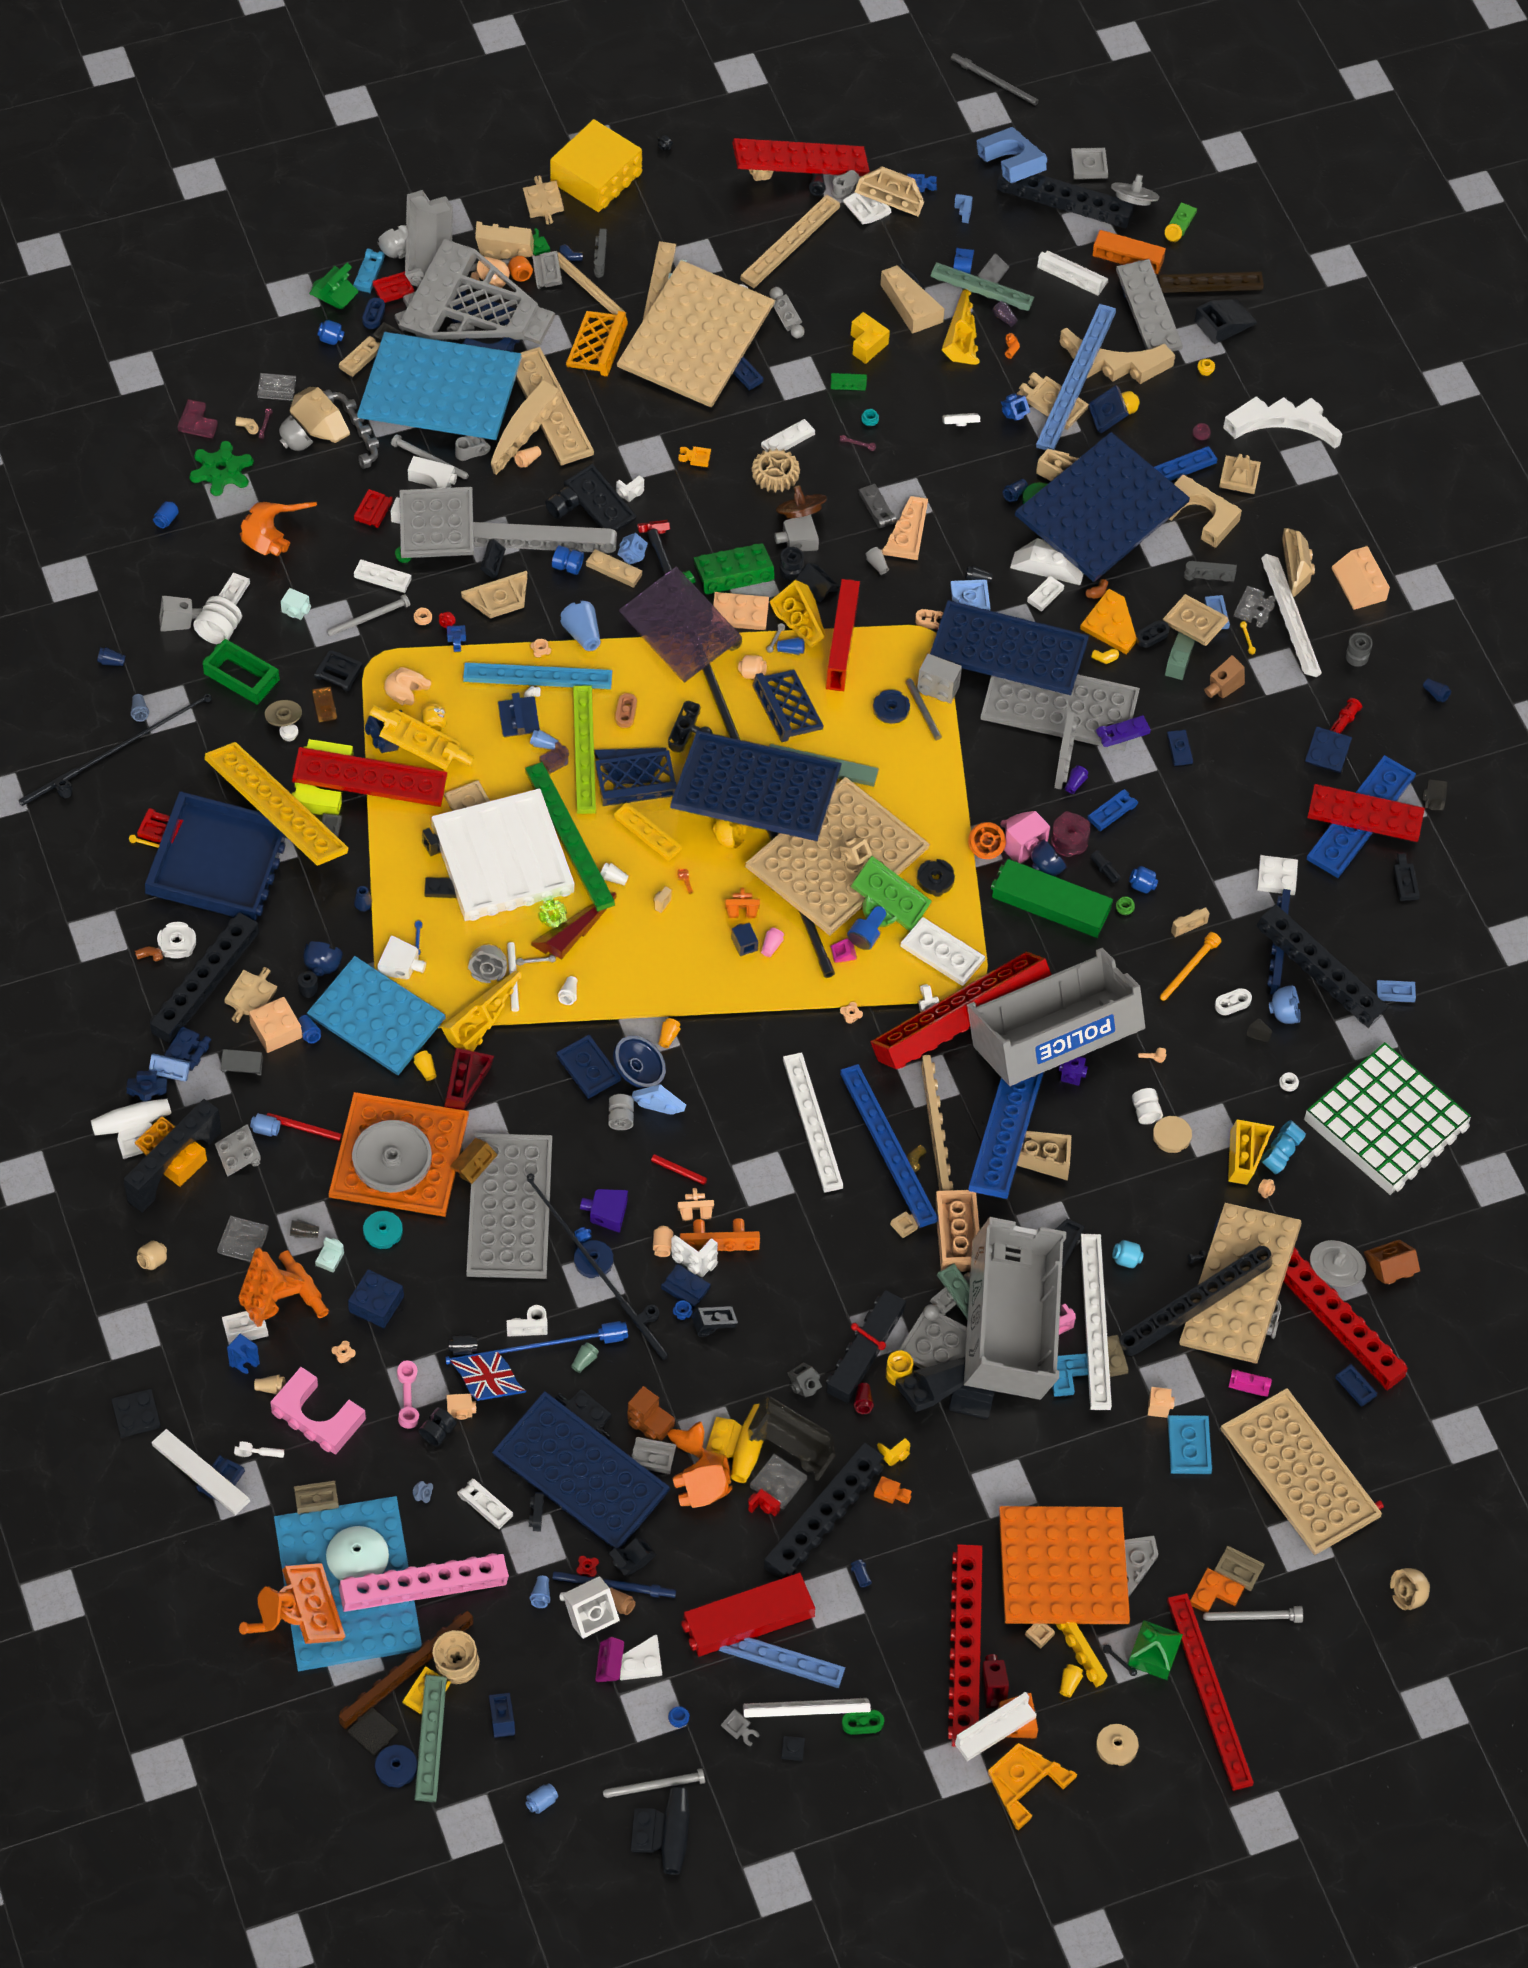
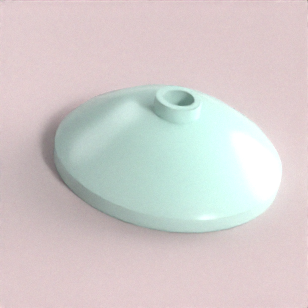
M353 1526L340 1531L332 1538L327 1548L326 1560L329 1570L338 1580H343L347 1577L359 1578L370 1573L382 1574L388 1564L389 1551L384 1538L378 1532L368 1527ZM357 1547L360 1548V1551H358V1552H355V1551L353 1550L354 1548H357Z

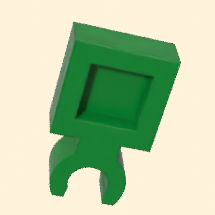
M535 228L533 255L540 256V254L550 252V247L544 236L539 237V231Z

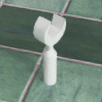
M240 1442L239 1447L235 1446L234 1454L241 1457L251 1456L252 1452L259 1453L262 1456L280 1458L284 1456L283 1449L265 1447L255 1449L248 1442Z

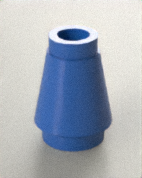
M796 637L777 642L778 652L794 655L804 653V639Z
M308 1015L301 1016L298 1021L301 1025L303 1039L308 1043L317 1042L321 1038V1030Z

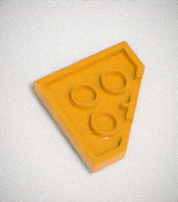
M1111 589L1107 590L1080 626L1082 631L1126 655L1136 643L1137 637L1125 598Z

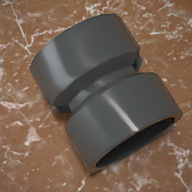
M1355 633L1350 637L1345 654L1348 663L1353 666H1363L1368 662L1373 644L1369 635Z

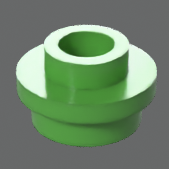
M1122 897L1116 902V910L1120 914L1129 915L1134 911L1135 904L1131 898Z

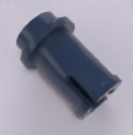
M857 1560L851 1563L850 1570L854 1572L859 1587L863 1588L870 1585L872 1581L865 1568L866 1563L862 1560Z

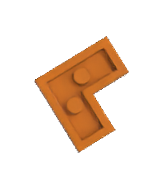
M1207 1568L1190 1602L1193 1607L1205 1613L1209 1612L1216 1597L1236 1606L1245 1586Z

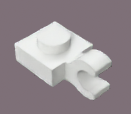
M930 985L920 986L923 1000H919L918 1003L920 1012L938 1003L939 999L937 996L932 997Z

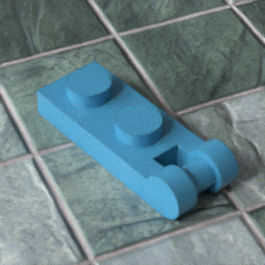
M367 248L353 285L359 291L371 293L373 288L372 281L376 280L384 261V252H373V249Z

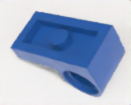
M957 248L953 268L970 274L974 250Z

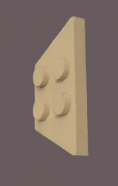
M527 571L462 591L461 597L489 618L524 608Z

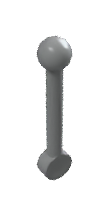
M783 623L778 625V631L772 643L766 649L768 653L773 652V647L781 631L785 630Z
M550 955L546 958L526 960L519 958L516 960V965L521 966L524 963L544 961L555 962L556 957Z

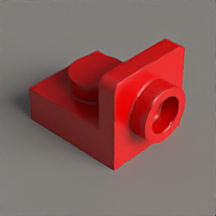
M760 1489L757 1494L753 1493L748 1500V1511L753 1513L758 1505H760V1508L765 1513H771L774 1516L780 1511L781 1502L763 1489Z

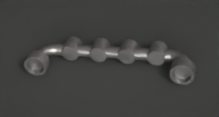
M322 391L332 403H334V399L342 402L344 411L348 412L352 424L356 426L359 436L365 441L367 450L371 452L370 456L367 453L359 455L360 466L362 469L371 467V463L378 457L377 448L379 447V442L376 437L370 438L369 435L372 434L370 426L368 424L363 426L362 422H364V419L358 418L355 409H357L355 400H348L340 392Z

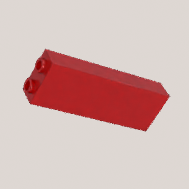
M842 579L827 671L826 689L843 692L845 690L860 581Z
M801 1573L686 1611L684 1612V1620L681 1623L684 1632L689 1633V1644L692 1651L696 1650L698 1657L717 1651L722 1646H730L744 1641L746 1638H755L815 1617L816 1608Z

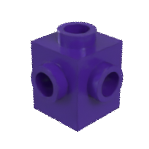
M1080 1056L1061 1064L1059 1067V1071H1062L1061 1081L1079 1086L1081 1078L1086 1077L1088 1066H1085L1086 1058Z

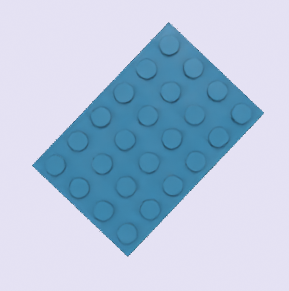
M356 956L352 958L307 1012L311 1019L396 1075L402 1072L446 1018L445 1014Z

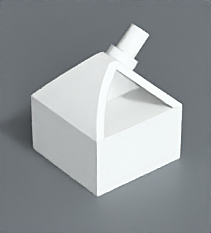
M600 1576L568 1592L560 1593V1600L565 1601L572 1625L582 1639L620 1621L610 1588Z

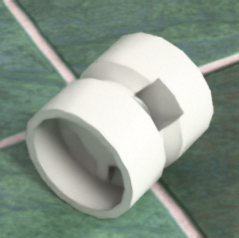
M1141 1089L1132 1095L1139 1123L1152 1124L1163 1117L1155 1089Z

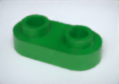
M876 1710L846 1713L842 1719L843 1730L852 1735L877 1733L881 1731L884 1725L883 1715ZM875 1721L877 1724L873 1726L870 1722ZM853 1722L856 1724V1726L851 1727L849 1726V1723Z

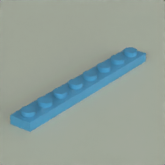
M465 663L463 680L464 682L554 687L592 686L594 689H611L612 670Z

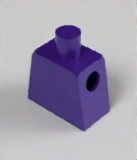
M597 1189L593 1200L582 1198L580 1209L591 1211V1223L620 1232L628 1202V1191Z

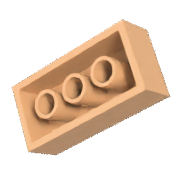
M969 1190L936 1191L935 1210L938 1217L937 1232L941 1271L952 1264H955L960 1272L971 1271L972 1240L980 1231L976 1193Z

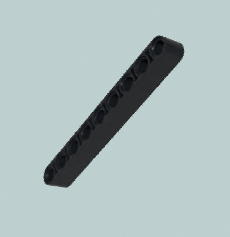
M1266 1246L1256 1247L1124 1332L1120 1337L1123 1352L1128 1356L1138 1354L1268 1270L1272 1266L1270 1249ZM1262 1256L1267 1257V1258L1264 1259V1260H1260V1259H1259V1258L1262 1257ZM1244 1267H1250L1247 1271L1242 1270ZM1227 1278H1234L1232 1281H1226ZM1212 1288H1216V1289H1217L1215 1292H1210V1291H1209V1290L1212 1289ZM1195 1299H1201L1197 1303L1192 1302ZM1177 1310H1184L1183 1313H1176ZM1162 1320L1168 1321L1165 1324H1159ZM1145 1331H1150V1332H1151V1333L1148 1334V1335H1143V1333H1144ZM1128 1342H1134L1131 1346L1126 1345Z

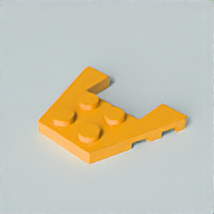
M1019 1743L988 1770V1775L1017 1830L1022 1828L1032 1818V1815L1018 1800L1040 1780L1049 1775L1064 1789L1077 1777L1074 1771L1062 1768L1060 1764L1043 1758L1041 1754Z

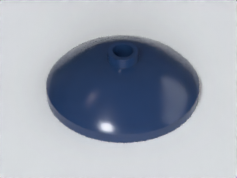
M626 1036L616 1044L613 1053L614 1063L620 1075L627 1082L644 1089L658 1085L664 1079L666 1066L663 1056L650 1041L639 1036Z

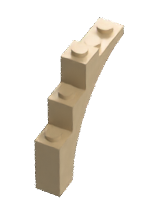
M1068 328L1061 330L1060 344L1075 359L1083 340ZM1166 344L1140 352H1116L1100 348L1087 378L1103 370L1104 375L1112 381L1130 373L1131 377L1141 384L1173 367L1175 354Z

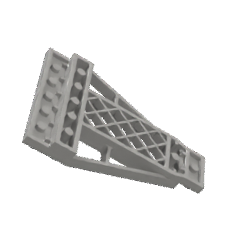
M444 239L398 325L400 329L415 333L416 337L433 340L509 337L515 340L525 339L541 345L556 315L553 311L540 308L530 296L478 251ZM476 258L490 269L483 281L467 277ZM496 274L515 292L489 284L493 275ZM470 289L471 294L461 296L460 292ZM483 294L486 295L487 299L477 302L475 297ZM474 298L475 303L466 307L464 302ZM501 299L502 304L492 307L491 302ZM461 303L464 306V308L459 310L453 309V306H456ZM490 304V309L481 312L479 307ZM517 305L516 310L508 312L507 307ZM476 308L479 310V313L473 316L468 314L469 311ZM505 309L506 314L496 316L495 312ZM494 314V319L484 320L485 316ZM445 317L462 322L457 332H438ZM508 318L510 320L509 324L505 326L499 324V322ZM470 324L488 331H465V329Z

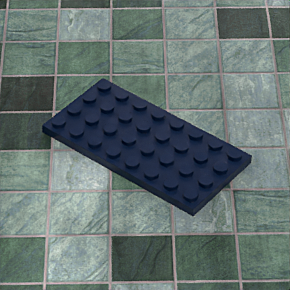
M948 600L930 654L961 665L963 669L1071 696L1089 635Z
M545 1391L492 1452L496 1458L540 1492H544L545 1496L612 1548H622L670 1491V1487Z

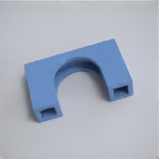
M1013 127L977 140L978 155L986 162L1004 155H1017L1001 161L1002 176L1010 183L1047 170V157L1045 153H1042Z

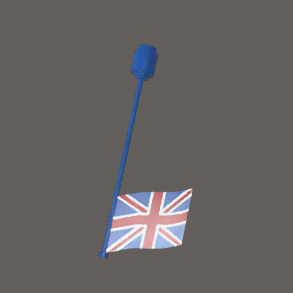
M617 1321L601 1324L602 1328L598 1329V1333L453 1358L447 1356L445 1357L446 1365L451 1363L462 1376L468 1391L477 1401L526 1393V1390L516 1381L508 1363L500 1355L501 1353L599 1337L600 1341L604 1340V1344L624 1341L625 1338H628L626 1322L621 1323Z

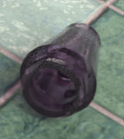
M1003 301L996 304L992 310L996 317L1010 327L1018 321L1008 304Z

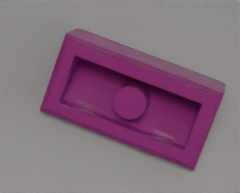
M610 1637L600 1642L596 1682L620 1679L624 1641Z

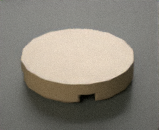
M1177 1116L1161 1118L1153 1129L1154 1142L1158 1144L1161 1150L1168 1153L1181 1152V1150L1189 1146L1192 1139V1130L1189 1124Z

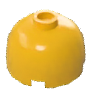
M717 819L713 826V832L716 834L719 843L723 846L739 849L745 842V839H741L743 833L747 834V825Z

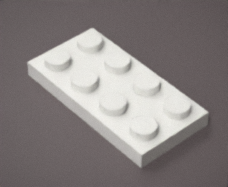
M924 917L904 938L900 946L961 986H964L985 961L984 955Z

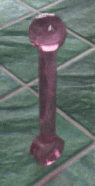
M271 408L265 410L266 416L262 429L259 432V438L264 437L269 415L272 414Z
M844 435L840 437L841 442L865 446L871 451L876 449V444L863 443L849 439Z

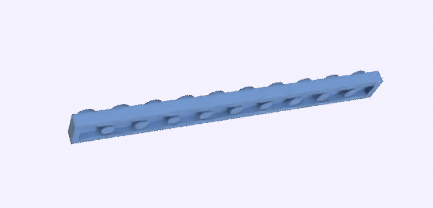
M1099 304L1039 436L1036 448L1043 450L1055 449L1115 316L1116 308Z

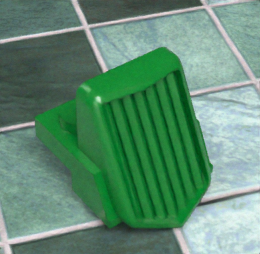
M346 263L340 270L334 266L323 278L316 280L312 284L309 294L338 309H343L358 293V289L347 280L350 276L348 272L352 266Z

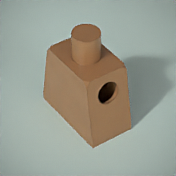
M1232 655L1211 673L1210 685L1204 689L1205 693L1210 698L1215 694L1225 698L1245 684V667Z

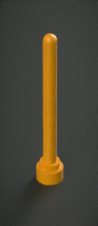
M1210 932L1205 937L1202 948L1161 993L1160 999L1162 1001H1165L1210 949L1218 947L1221 943V938L1216 933Z

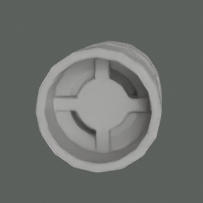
M617 1094L609 1098L610 1114L608 1125L610 1128L628 1130L633 1127L634 1099L631 1096Z

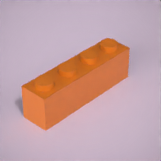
M1100 230L1094 243L1092 256L1123 265L1150 259L1155 274H1159L1166 248Z

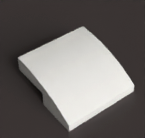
M853 193L843 200V203L862 224L877 221L891 214V209L887 204L858 193Z

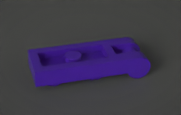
M1143 715L1096 729L1098 737H1101V743L1104 747L1148 735L1151 731Z

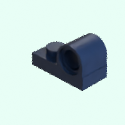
M510 1693L489 1695L494 1738L515 1735Z

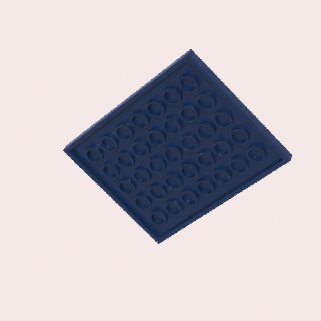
M1110 432L1015 511V516L1095 582L1189 502L1190 497Z
M697 731L674 792L670 808L818 842L842 763Z

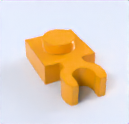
M693 446V450H689L687 447H680L679 461L686 462L690 460V465L708 467L711 449Z

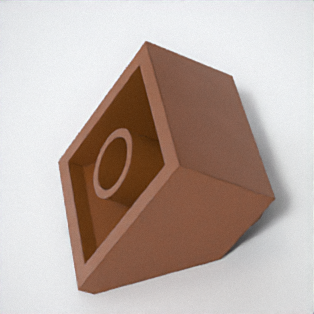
M1399 1239L1364 1251V1255L1375 1277L1384 1284H1392L1397 1279L1409 1278L1414 1273L1420 1272L1416 1249Z

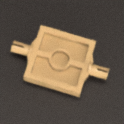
M538 175V179L537 176L534 177L536 185L523 188L530 218L545 217L546 224H549V221L552 224L551 215L564 211L557 181L542 183L541 176Z
M263 967L259 976L243 970L225 998V1003L236 1010L231 1018L234 1022L236 1020V1023H238L243 1014L249 1015L250 1011L264 1006L271 1001L277 991V986L266 980L270 973L268 968L266 970V967Z

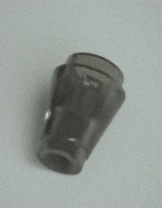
M299 1219L297 1221L292 1220L289 1236H294V1239L318 1238L319 1226Z

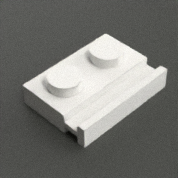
M247 1311L222 1317L229 1345L240 1333L250 1341L269 1336L265 1320L262 1326L257 1327L254 1321L250 1319Z

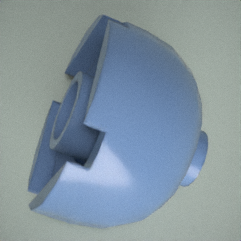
M1285 986L1278 989L1273 994L1272 1002H1269L1270 1013H1274L1276 1019L1281 1023L1293 1024L1299 1023L1301 1020V1012L1298 1009L1299 998L1295 986Z

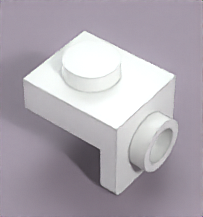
M640 475L628 485L624 484L621 480L616 482V492L628 502L636 496H640L644 491V479Z

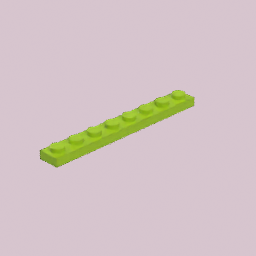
M573 686L577 814L596 813L592 686Z

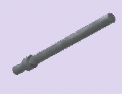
M955 53L952 54L951 59L961 64V67L964 69L972 70L1033 105L1038 103V99L978 67L968 58H962Z

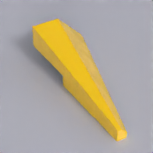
M965 289L961 292L942 351L953 362L976 365L979 363V359L976 357L978 346L974 344V339L977 336L974 316L971 315L970 311L973 308V304L969 302L971 292Z
M520 971L512 972L441 1026L449 1043L455 1048L474 1051L477 1045H481L487 1029H491L505 1006L504 1001L508 995L513 993L514 990L512 988L517 980L523 977Z

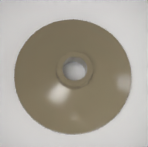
M290 700L276 701L265 710L266 720L275 726L291 725L297 722L302 715L301 706Z

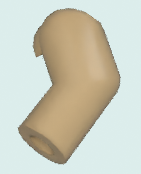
M236 418V426L245 427L250 434L258 432L259 427L254 419Z

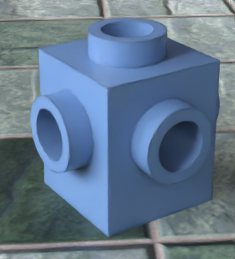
M637 533L623 537L618 555L629 565L640 562L645 556L644 553L648 543Z

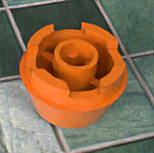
M984 822L976 825L971 830L968 843L971 851L977 857L993 859L1003 852L1006 845V837L998 825Z

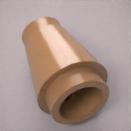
M610 1587L616 1610L620 1614L628 1615L635 1607L633 1597Z

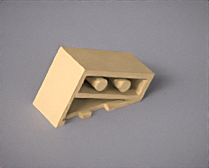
M476 222L475 238L479 252L483 257L508 259L516 256H533L534 238L531 229L509 226L508 229L498 227V224L487 226L482 225V222Z
M1047 449L1038 460L1036 474L1052 481L1079 458L1071 457L1068 453Z

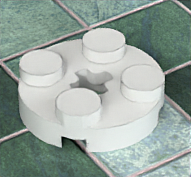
M183 922L169 923L166 925V928L158 933V947L162 950V954L165 957H189L196 946L195 931ZM175 937H179V940H181L179 943L172 942L175 940Z

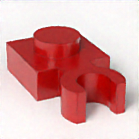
M668 520L637 524L639 533L657 529L658 533L662 534L666 533V530H670Z

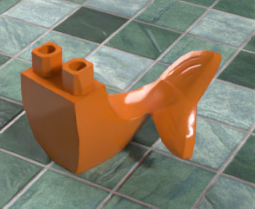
M258 502L249 510L252 515L249 514L241 524V540L250 548L265 556L270 553L279 556L281 552H287L290 542L283 539L284 534L275 528L274 517L280 512H292L314 507L317 505V502L288 505Z
M697 1422L688 1431L673 1429L667 1433L672 1443L676 1444L678 1448L699 1458L694 1465L673 1477L676 1488L686 1486L687 1492L678 1495L680 1506L691 1505L692 1508L705 1506L726 1496L732 1490V1485H728L731 1484V1473L726 1455L703 1448L704 1427L702 1422Z

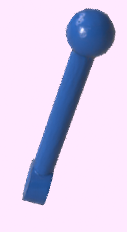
M416 921V922H415V928H416V945H415V947H417V949H418V954L420 955L421 951H420V949H419V942H420V929L422 928V922H421V921Z

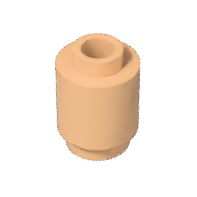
M660 1226L654 1230L653 1250L655 1255L659 1257H667L671 1253L673 1231L667 1226Z

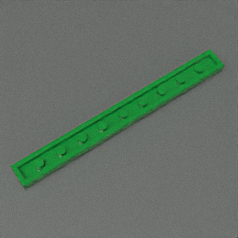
M543 762L526 767L525 772L534 790L540 789L555 831L597 912L615 906V901Z

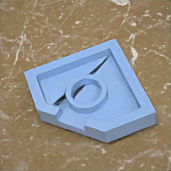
M987 579L951 581V596L954 602L990 611Z
M660 1084L633 1091L631 1096L641 1107L670 1115L683 1112L686 1107L685 1103Z

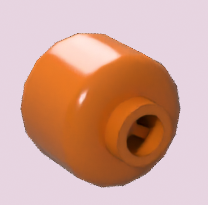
M516 256L508 263L510 275L515 281L524 282L531 277L533 268L524 256Z

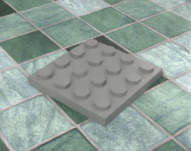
M472 487L400 490L401 558L474 555Z

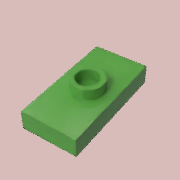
M1181 203L1169 225H1179L1183 236L1194 218L1197 208Z

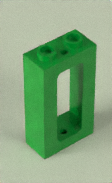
M227 639L217 644L211 655L207 656L203 661L205 675L257 705L280 680L279 669ZM225 660H230L261 678V680L254 688H251L218 668Z

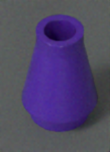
M1078 765L1072 768L1065 790L1074 794L1087 780L1088 771Z

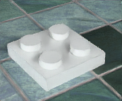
M1261 855L1257 891L1282 894L1283 889L1291 890L1290 895H1295L1298 860Z

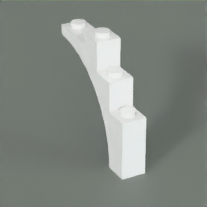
M1256 396L1227 415L1223 426L1235 439L1245 433L1270 427H1286L1301 430L1324 440L1333 448L1340 445L1342 438L1340 430L1335 428L1326 417L1322 416L1323 408L1312 398L1295 408L1284 397L1268 407L1264 401H1261Z

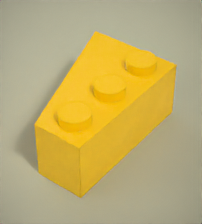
M1236 1120L1230 1130L1228 1182L1248 1184L1255 1173L1274 1126Z

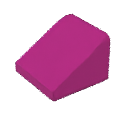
M846 938L831 945L835 963L857 959L854 944Z

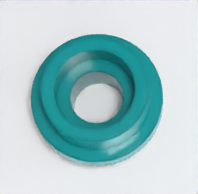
M867 409L862 414L861 420L867 426H874L879 421V415L875 410Z

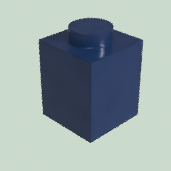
M750 922L739 924L732 928L731 939L740 956L758 951V939Z

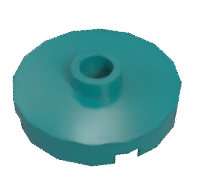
M388 1211L375 1212L365 1220L363 1225L364 1238L372 1247L378 1249L390 1248L396 1242L398 1243L402 1237V1222L394 1213Z

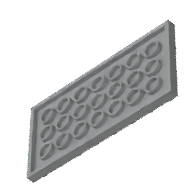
M1077 675L1070 696L991 676L981 713V720L1063 737L1067 711L1074 712V720H1077L1074 740L1103 746L1101 743L1102 739L1098 737L1096 729L1101 726L1107 727L1133 719L1140 688ZM1127 741L1109 746L1108 748L1125 751Z
M474 1133L473 1140L478 1138L487 1142L496 1152L497 1156L471 1184L467 1277L547 1279L549 1208L527 1181V1175L532 1173L535 1176L533 1182L550 1203L552 1135Z

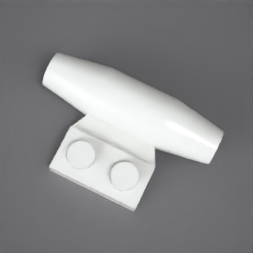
M167 1099L143 1101L105 1113L91 1120V1125L95 1136L119 1133L117 1140L122 1157L125 1159L143 1153L136 1146L135 1141L152 1126L151 1123L157 1121L161 1116L170 1115L171 1109Z

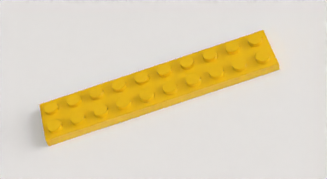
M233 742L205 753V760L317 866L348 853V847L239 744Z

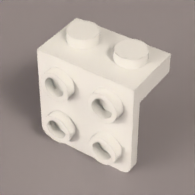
M674 1235L671 1238V1255L677 1263L684 1264L690 1272L702 1278L709 1270L712 1271L718 1263V1243L711 1238L698 1252Z

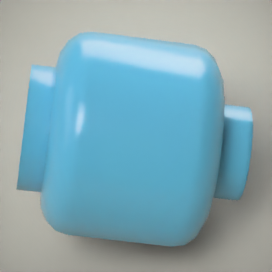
M1122 1240L1115 1245L1112 1257L1115 1259L1116 1264L1134 1268L1138 1263L1142 1262L1143 1252H1141L1139 1244Z

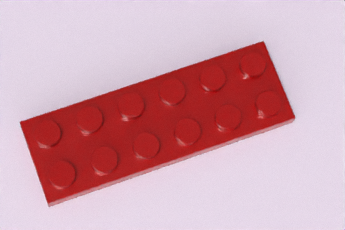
M1315 784L1307 818L1418 842L1425 808Z

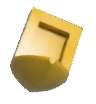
M906 1438L891 1450L881 1443L877 1444L880 1454L884 1456V1461L889 1466H893L899 1460H905L910 1454V1443Z

